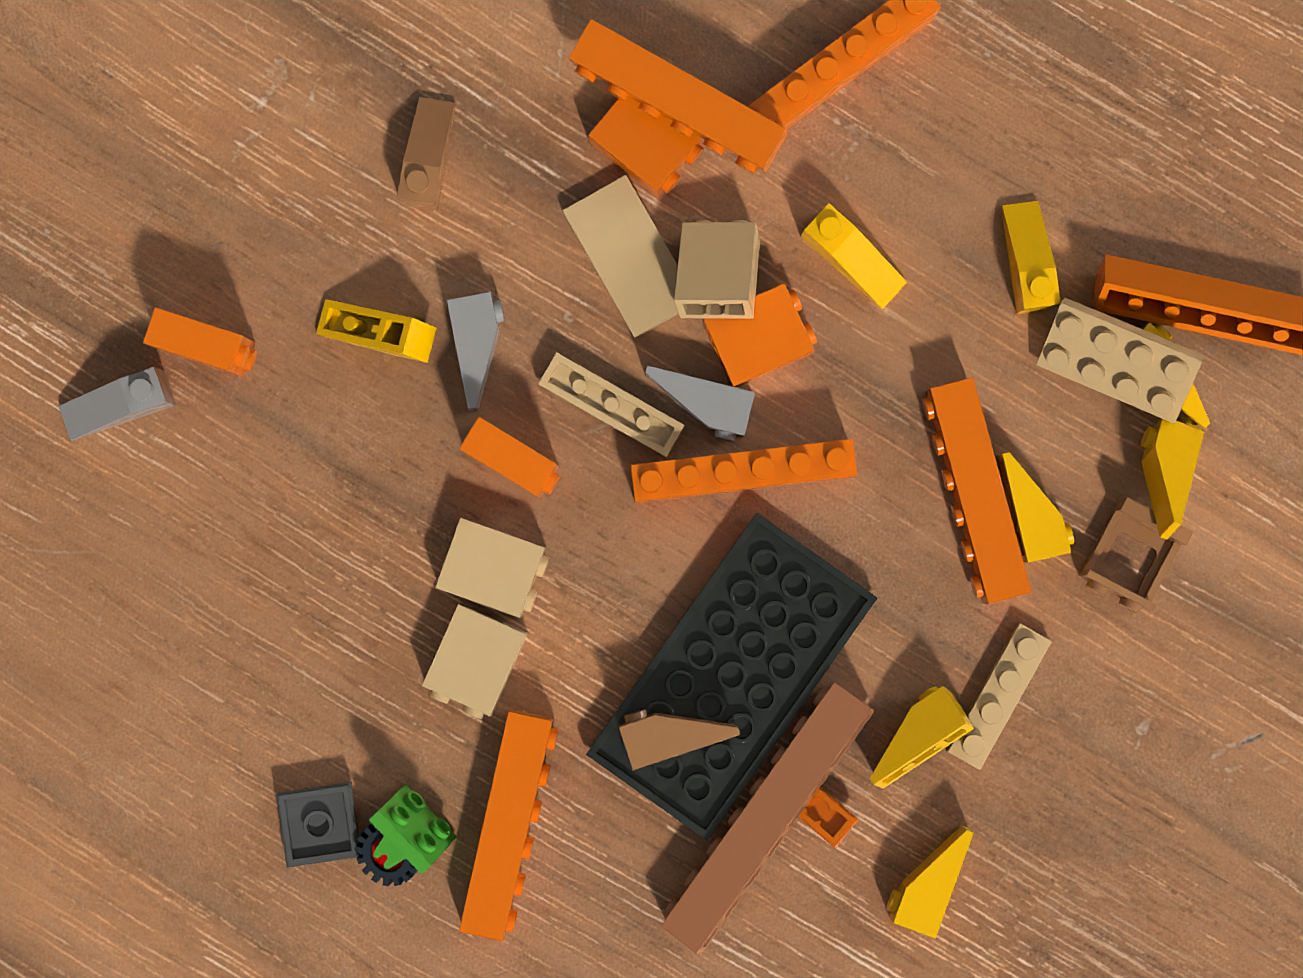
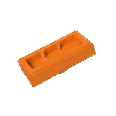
M822 787L818 788L813 799L799 815L803 822L834 848L839 845L859 820Z

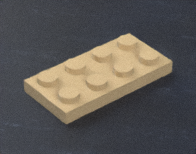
M1064 298L1036 365L1175 424L1205 355Z

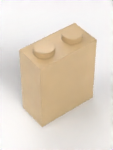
M707 220L682 222L674 298L680 318H754L760 238L756 222H747L745 220H734L732 222H710Z
M460 518L435 588L520 618L524 611L530 613L537 592L531 589L536 576L543 578L550 557L544 555L546 547Z
M462 603L458 604L422 687L429 689L428 696L437 701L448 704L449 700L452 699L463 704L461 710L473 717L482 719L484 714L491 716L528 633Z

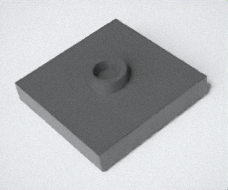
M352 782L278 792L276 794L287 868L355 858L361 854L356 852V845L360 842L357 841L359 830Z

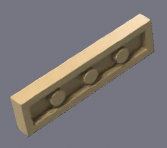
M557 352L538 384L664 457L668 456L685 426Z
M1020 623L1016 624L966 714L974 729L950 744L946 749L947 752L981 770L1051 645V640Z

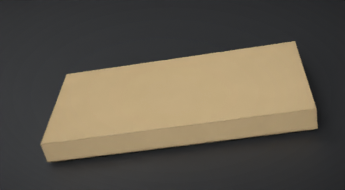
M627 175L562 210L634 339L679 314L674 301L678 265Z

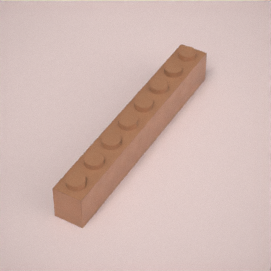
M835 682L831 688L824 686L813 702L817 707L809 718L803 716L792 731V734L796 737L788 748L782 746L774 755L770 763L774 768L766 779L761 776L754 783L749 791V794L752 796L751 800L745 808L739 806L732 814L727 823L731 828L723 839L718 836L706 852L709 859L702 869L696 867L690 873L684 883L688 888L680 900L677 897L673 898L665 908L662 915L666 919L661 927L694 953L704 952L798 820L801 812L813 799L818 788L825 782L874 713L873 709Z

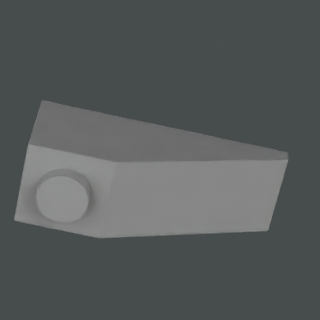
M491 292L447 300L467 407L471 412L479 410L500 334L499 322L505 321L501 300L494 301Z
M647 366L645 376L703 426L714 430L713 437L735 442L736 436L742 438L745 436L755 392Z
M151 367L117 379L60 405L59 409L69 439L74 441L175 406L176 403L165 371Z

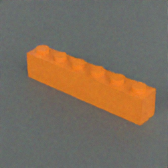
M936 0L887 1L747 107L781 125L786 130L933 21L941 6Z
M590 19L569 57V60L576 66L574 72L591 83H594L596 78L608 84L606 91L623 101H626L628 96L640 102L638 109L655 119H658L661 114L672 120L671 128L686 137H690L692 132L705 139L702 145L722 156L724 151L737 157L735 164L752 174L757 169L766 174L788 135L786 128L592 19Z
M1105 254L1094 280V310L1303 355V297L1108 254Z
M971 377L925 391L927 398L922 399L923 409L927 420L933 419L936 434H932L933 446L937 456L943 455L946 469L941 470L942 479L946 490H952L956 505L951 506L952 516L957 527L962 526L965 540L961 541V549L967 563L972 562L975 576L970 577L975 597H981L984 604H991L1032 593L974 378Z
M853 439L634 464L631 465L635 503L853 478L857 476Z
M510 709L508 712L459 932L503 942L506 931L512 933L514 931L518 910H513L511 907L514 895L521 896L526 874L519 872L522 858L529 860L534 838L529 837L528 832L531 822L538 823L542 801L536 800L538 787H546L550 765L544 764L547 749L554 751L559 730L552 727L554 718Z

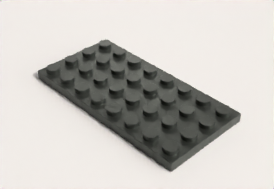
M756 513L586 755L699 836L708 840L875 603L877 597L763 516ZM645 709L647 715L661 713L735 724L738 726L740 735L633 770L619 724L626 722L625 715Z

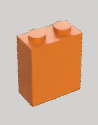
M629 96L626 101L618 99L588 135L589 143L656 198L662 191L668 194L681 178L677 173L685 163L691 166L703 152L704 148L701 146L703 138L693 132L690 137L682 135L670 127L673 122L672 120L661 114L658 119L645 114L638 109L640 102Z
M785 283L755 296L753 319H703L704 328L730 386L737 388L814 353L813 345L817 343L814 331L809 323L803 325L798 311L802 310L800 300L794 289L788 291Z
M156 307L154 308L143 341L144 344L160 351L241 377L245 376L246 370H252L257 357V350H254L255 342L240 334Z
M478 417L459 448L539 498L542 497L544 492L550 495L561 478L556 473L559 469L556 463Z

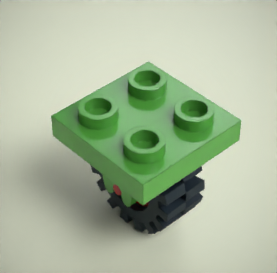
M405 784L369 819L371 824L360 834L357 840L360 843L356 845V852L361 854L356 859L358 864H366L362 869L365 875L370 871L374 873L372 881L377 883L383 878L384 886H389L393 881L395 886H399L404 881H409L417 871L423 874L457 836L451 831L449 824L444 819L437 817L429 809L422 796L412 791Z

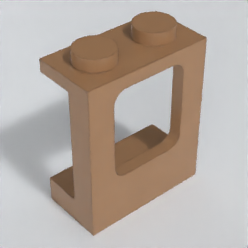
M1128 497L1119 498L1079 576L1088 581L1086 587L1103 596L1110 592L1120 597L1118 604L1132 612L1139 613L1140 609L1153 611L1156 604L1152 603V600L1180 546L1187 545L1193 531L1180 525L1167 540L1161 538L1153 510ZM1119 534H1125L1152 548L1155 552V557L1135 593L1099 575V571Z

